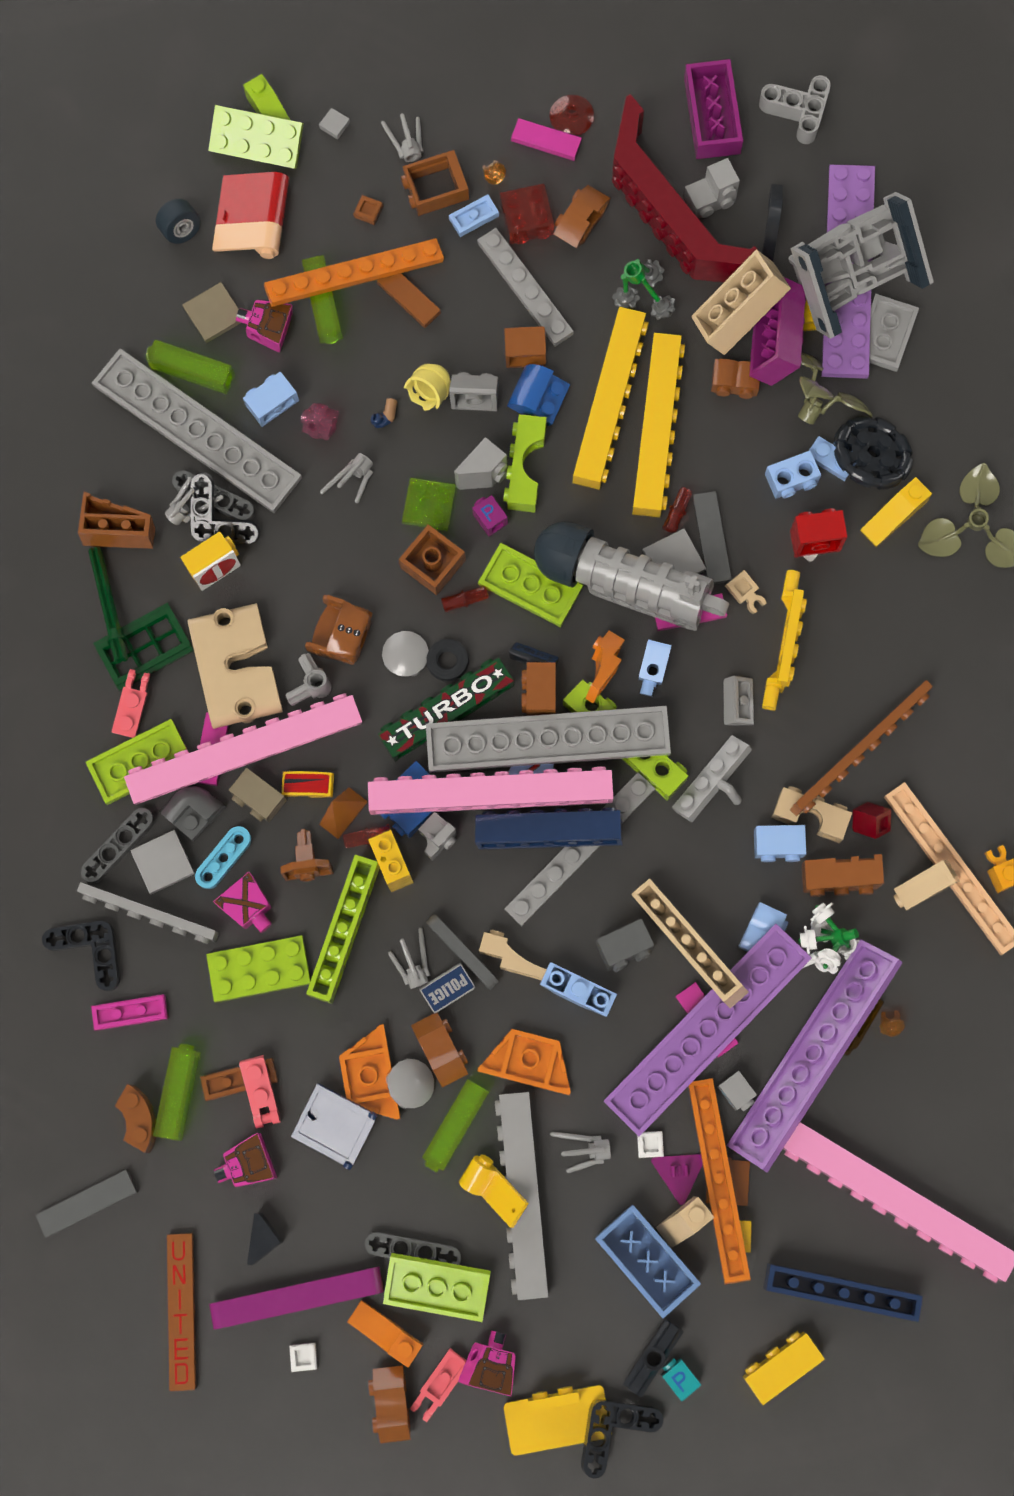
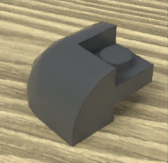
M188 786L176 792L160 809L159 813L194 842L202 831L218 818L226 806L209 791L197 786Z

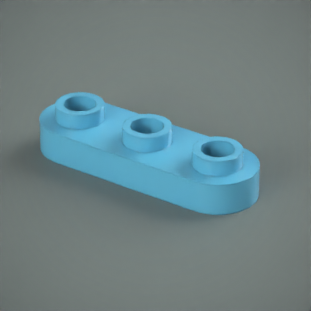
M236 826L231 828L197 869L195 879L202 888H215L251 844V835L244 827ZM243 836V842L237 844L235 842L236 838ZM222 855H228L226 862L220 861ZM211 873L213 875L211 881H205L206 874Z

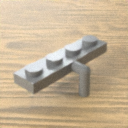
M731 735L672 806L673 810L685 819L693 822L719 789L728 795L734 805L740 804L742 801L735 788L726 781L752 751L750 746Z

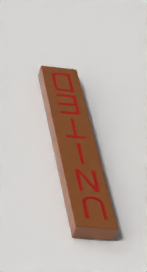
M193 1233L168 1234L169 1391L196 1390Z

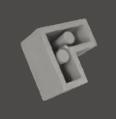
M726 158L708 166L704 179L685 186L683 198L697 218H707L714 211L721 208L727 209L736 202L740 180L729 159Z

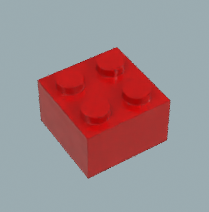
M830 508L823 510L822 513L812 514V512L808 511L798 514L790 530L794 558L840 552L847 539L843 510L836 511V509Z

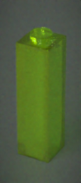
M324 255L302 260L304 272L326 267ZM332 291L310 297L320 343L332 344L343 339Z
M156 339L146 352V360L151 369L223 394H227L235 375L232 366Z
M180 1044L179 1048L172 1047L153 1136L182 1141L200 1052L194 1051V1046Z
M467 1079L422 1156L426 1160L425 1166L435 1172H438L439 1169L445 1171L489 1095V1091Z

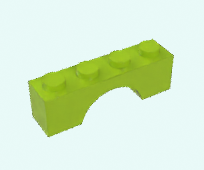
M519 414L518 422L513 423L512 436H516L515 444L510 445L509 458H513L512 466L508 465L506 479L510 480L509 488L505 487L504 501L507 502L508 510L533 513L536 511L538 483L527 476L523 469V463L531 452L544 447L547 417Z

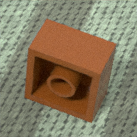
M429 524L399 558L400 568L435 595L439 594L466 561L465 552Z
M527 662V670H522V690H526V693H522V713H527V716L555 714L556 662Z

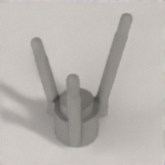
M403 113L400 114L406 137L402 142V146L399 145L385 121H382L381 125L397 149L400 159L404 158L406 162H414L421 158V154L424 151L421 142L420 117H416L415 141L410 136L405 115Z
M358 453L355 459H352L342 471L320 490V493L324 494L339 479L341 481L337 484V487L341 488L352 475L358 478L364 476L355 499V503H359L368 479L373 474L370 470L373 462L367 456Z
M188 477L165 512L168 520L175 525H179L182 521L188 523L191 520V513H188L189 507L185 503L195 490L191 488L183 498L182 496L189 487L192 477ZM223 495L214 498V504L224 498ZM208 504L202 505L197 510L200 513L209 508Z
M423 928L418 929L422 969L420 965L414 966L404 939H400V943L409 965V969L406 970L407 974L393 952H388L389 957L403 977L405 985L409 984L410 989L427 984V977L431 976L427 965Z
M551 1132L550 1134L552 1137L593 1142L588 1143V1149L563 1151L561 1153L562 1156L589 1154L590 1159L594 1158L593 1160L568 1168L566 1170L567 1173L595 1164H604V1160L611 1158L609 1140H602L601 1136H585L562 1132Z

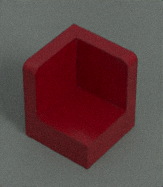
M870 802L854 808L853 831L874 839L885 835L891 831V809Z

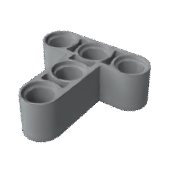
M815 76L810 83L808 93L776 84H767L761 90L759 107L767 114L798 121L797 140L803 144H810L816 139L831 83L825 76ZM804 128H809L812 131H806Z

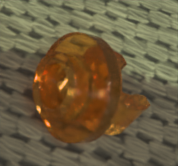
M494 160L487 167L485 165L482 166L484 178L489 184L500 183L506 175L505 167L497 160Z
M897 1010L894 1011L893 1019H888L885 1012L881 1013L880 1031L882 1034L893 1037L899 1035L904 1030V1021L900 1019V1013Z

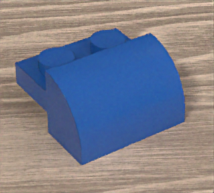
M528 364L522 371L507 407L522 415L547 417V425L550 426L555 420L570 384L553 375L554 371L549 368Z

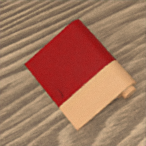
M280 172L224 175L212 250L217 252L255 249L265 259H272L274 256H277L280 248L289 177Z

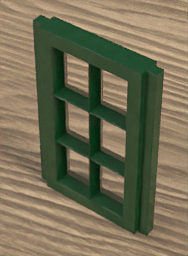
M168 603L121 627L122 634L126 637L124 643L129 650L127 657L132 656L137 665L133 669L136 670L133 684L140 681L144 673L151 675L194 651ZM167 618L172 629L155 637L150 627ZM146 630L151 641L133 649L128 639ZM175 633L181 644L163 652L158 641ZM107 635L93 644L120 692L126 685L128 672L120 676L115 667L118 663L112 661L107 652L111 648V645L107 644ZM154 644L159 655L142 664L136 653Z

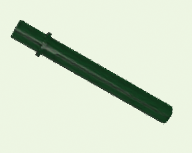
M96 546L90 548L88 552L108 633L107 644L111 645L116 663L126 662L128 660L124 644L126 637L122 634L103 553L101 548Z

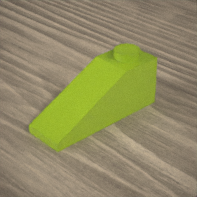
M262 74L243 84L246 98L257 114L290 120L274 90Z

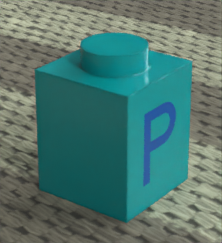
M673 1358L662 1367L664 1372L661 1373V1376L681 1401L685 1400L701 1386L700 1382L681 1358L677 1361Z

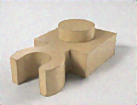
M745 570L725 585L739 604L743 601L747 602V609L752 614L757 612L753 605L754 601H758L761 606L767 604L762 596L754 593L759 587Z

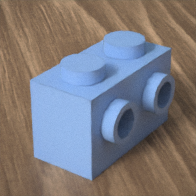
M281 372L276 375H270L258 388L250 389L245 397H243L246 407L262 427L299 401L297 392Z
M805 825L756 826L754 829L755 858H761V862H775L776 858H785L786 862L800 861V858L806 855Z

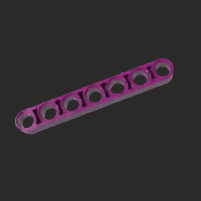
M373 1267L209 1304L213 1329L383 1293L384 1287L380 1267Z

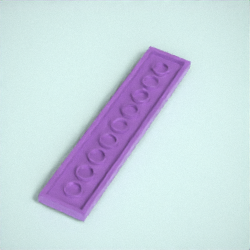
M829 165L827 232L874 209L875 166ZM871 290L857 295V298L834 311L837 313L842 333L831 339L823 334L822 367L824 369L822 370L821 377L868 379Z
M775 924L730 970L749 993L733 1007L729 1008L716 992L711 989L613 1090L604 1102L640 1136L812 957Z
M860 939L855 951L851 953L732 1136L727 1147L765 1172L769 1171L902 965L898 958Z

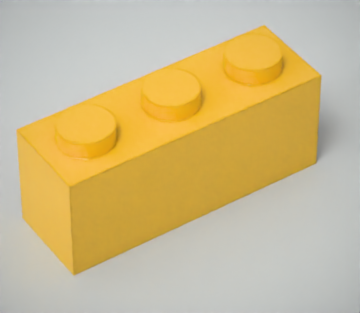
M804 1331L802 1333L794 1332L786 1338L787 1344L780 1349L778 1346L772 1348L765 1354L767 1358L760 1364L755 1361L745 1369L746 1374L742 1377L762 1405L766 1404L825 1360Z

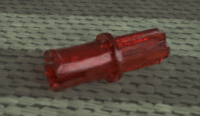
M682 487L677 494L674 504L669 506L670 511L662 526V529L673 534L677 532L682 517L686 516L687 513L685 509L692 495L690 489Z
M483 586L466 592L461 590V593L441 598L446 613L457 608H468L469 604L488 599L489 595L487 588Z
M388 824L371 829L365 827V830L343 835L345 847L352 848L366 844L371 846L368 839L389 831L390 826Z

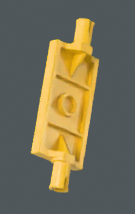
M787 570L781 600L787 608V615L777 671L766 680L762 708L766 710H776L779 693H783L785 686L789 687L794 675L795 667H791V664L794 663V659L797 657L799 644H795V642H797L798 636L801 634L803 622L799 621V619L802 618V614L805 612L807 599L803 598L804 590L798 589L800 572L795 570Z

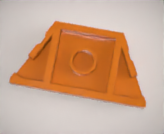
M382 1024L366 1037L359 1040L353 1047L342 1053L339 1059L346 1098L376 1114L398 1120L401 1119L399 1105L390 1096L386 1082V1076L390 1073L392 1066L385 1026Z
M511 1029L487 1059L478 1067V1072L570 1096L571 1091L560 1041Z

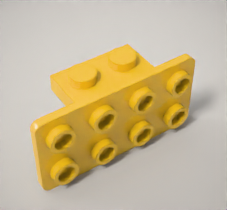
M601 1385L573 1390L572 1386L557 1389L558 1393L547 1394V1391L533 1393L532 1398L505 1403L504 1414L511 1453L513 1455H522L584 1443L590 1405L596 1400H606L604 1388ZM602 1405L601 1409L595 1412L600 1417L599 1424L594 1422L593 1426H600L605 1429L606 1425L601 1423L602 1415H607V1410ZM600 1431L595 1432L591 1437V1441L604 1439V1435Z

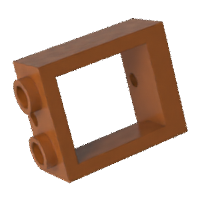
M454 150L403 166L404 175L401 176V181L404 189H409L411 195H408V200L411 208H416L418 216L469 200V189ZM449 169L456 190L420 201L413 180Z

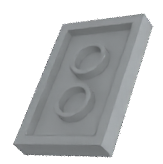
M875 294L871 305L869 363L897 372L919 307Z

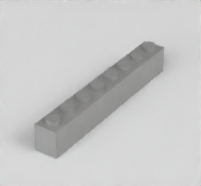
M529 1092L499 1095L500 1100L495 1101L496 1116L501 1115L502 1125L497 1126L498 1141H503L504 1151H499L501 1166H506V1176L504 1177L529 1203L514 1228H506L508 1243H513V1253H509L510 1269L515 1268L516 1279H511L512 1295L517 1294L518 1300L547 1298L548 1289Z

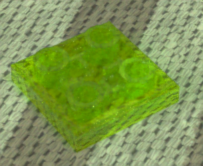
M410 478L402 524L426 527L429 524L434 529L448 531L456 485Z

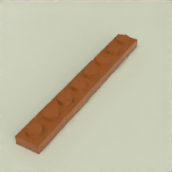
M925 680L791 807L790 811L796 817L802 811L807 814L816 805L814 800L818 796L824 798L833 789L830 785L835 780L841 782L849 774L847 769L851 765L854 767L858 766L866 758L863 754L868 749L872 752L882 743L879 738L884 734L889 736L898 727L895 724L900 719L905 721L914 712L911 709L914 705L918 704L921 706L930 697L927 693L933 686Z

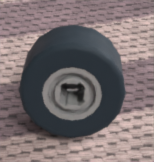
M181 198L165 203L158 211L155 220L156 226L164 237L174 244L190 240L196 235L201 224L200 216L187 200Z

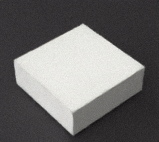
M662 1131L643 1132L640 1136L637 1135L638 1158L664 1157Z
M316 1342L289 1346L291 1372L318 1369Z

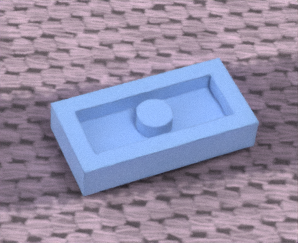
M487 194L450 214L449 220L458 235L462 237L499 217V211Z
M818 436L809 449L816 464L845 482L849 474L846 471H842L835 459L834 450L836 447Z

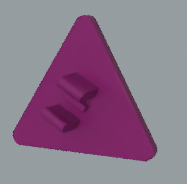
M701 1154L653 1157L651 1163L680 1205L685 1204L703 1165Z

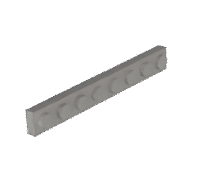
M637 773L613 797V803H607L603 808L611 807L620 810L624 822L655 791V788L640 773ZM600 846L564 847L504 910L522 927Z

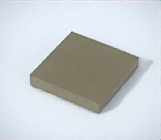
M221 282L182 304L206 344L241 324V322L236 321L239 309Z

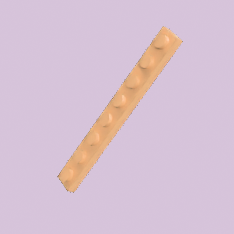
M904 782L885 795V800L933 865L942 860L949 861L960 880L950 886V888L998 953L1003 955L1013 948V927L907 784Z

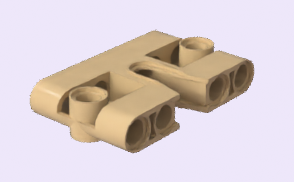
M257 603L230 610L221 608L213 614L188 619V626L213 729L239 722L251 723L256 718L283 712L272 667L229 669L231 663L247 659L268 649ZM221 619H231L228 625H219ZM244 706L252 708L251 712L247 715L240 714V709Z

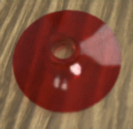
M578 95L563 96L557 99L550 109V122L553 128L574 136H579L588 131L594 120V111L591 104L585 98ZM574 110V111H576V112H575V113H569L568 111Z

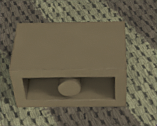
M248 768L243 771L229 789L233 795L231 799L240 807L246 805L252 809L250 814L260 822L265 819L270 823L287 801L281 793Z

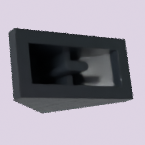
M254 1213L247 1265H255L283 1243V1240L263 1213Z

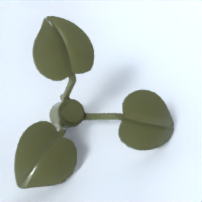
M801 352V364L811 368L813 372L811 379L804 376L799 378L806 398L798 414L801 420L814 425L819 414H825L826 410L835 402H842L848 407L867 413L870 419L872 418L873 414L858 398L843 392H839L838 396L834 397L828 389L819 386L815 380L818 370L822 371L824 369L822 363L813 356ZM817 397L828 399L831 401L828 402L824 407H822L823 401H821Z
M982 463L973 468L960 485L959 492L962 501L968 504L975 503V510L969 515L967 523L955 531V526L950 520L944 518L935 519L925 527L918 547L932 556H951L961 547V540L957 536L967 528L974 531L984 529L991 540L985 548L988 561L999 568L1013 567L1014 531L1002 528L998 530L994 537L989 529V525H987L989 520L988 513L979 507V504L984 506L992 504L998 498L1000 492L996 477L992 474L987 464Z

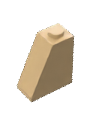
M942 860L894 889L896 894L893 897L900 908L905 907L906 910H909L960 880L949 861Z
M693 1196L655 1228L670 1248L694 1235L715 1217L699 1197Z

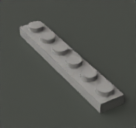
M497 228L477 239L480 248L539 326L545 327V335L554 347L571 337L574 332Z
M80 882L77 892L83 895L82 899L96 904L97 900L106 903L105 908L116 912L119 911V908L128 911L127 916L141 920L142 916L149 918L150 924L163 928L164 924L173 927L172 932L186 936L187 932L196 935L194 940L208 944L209 940L216 942L219 933L215 930Z

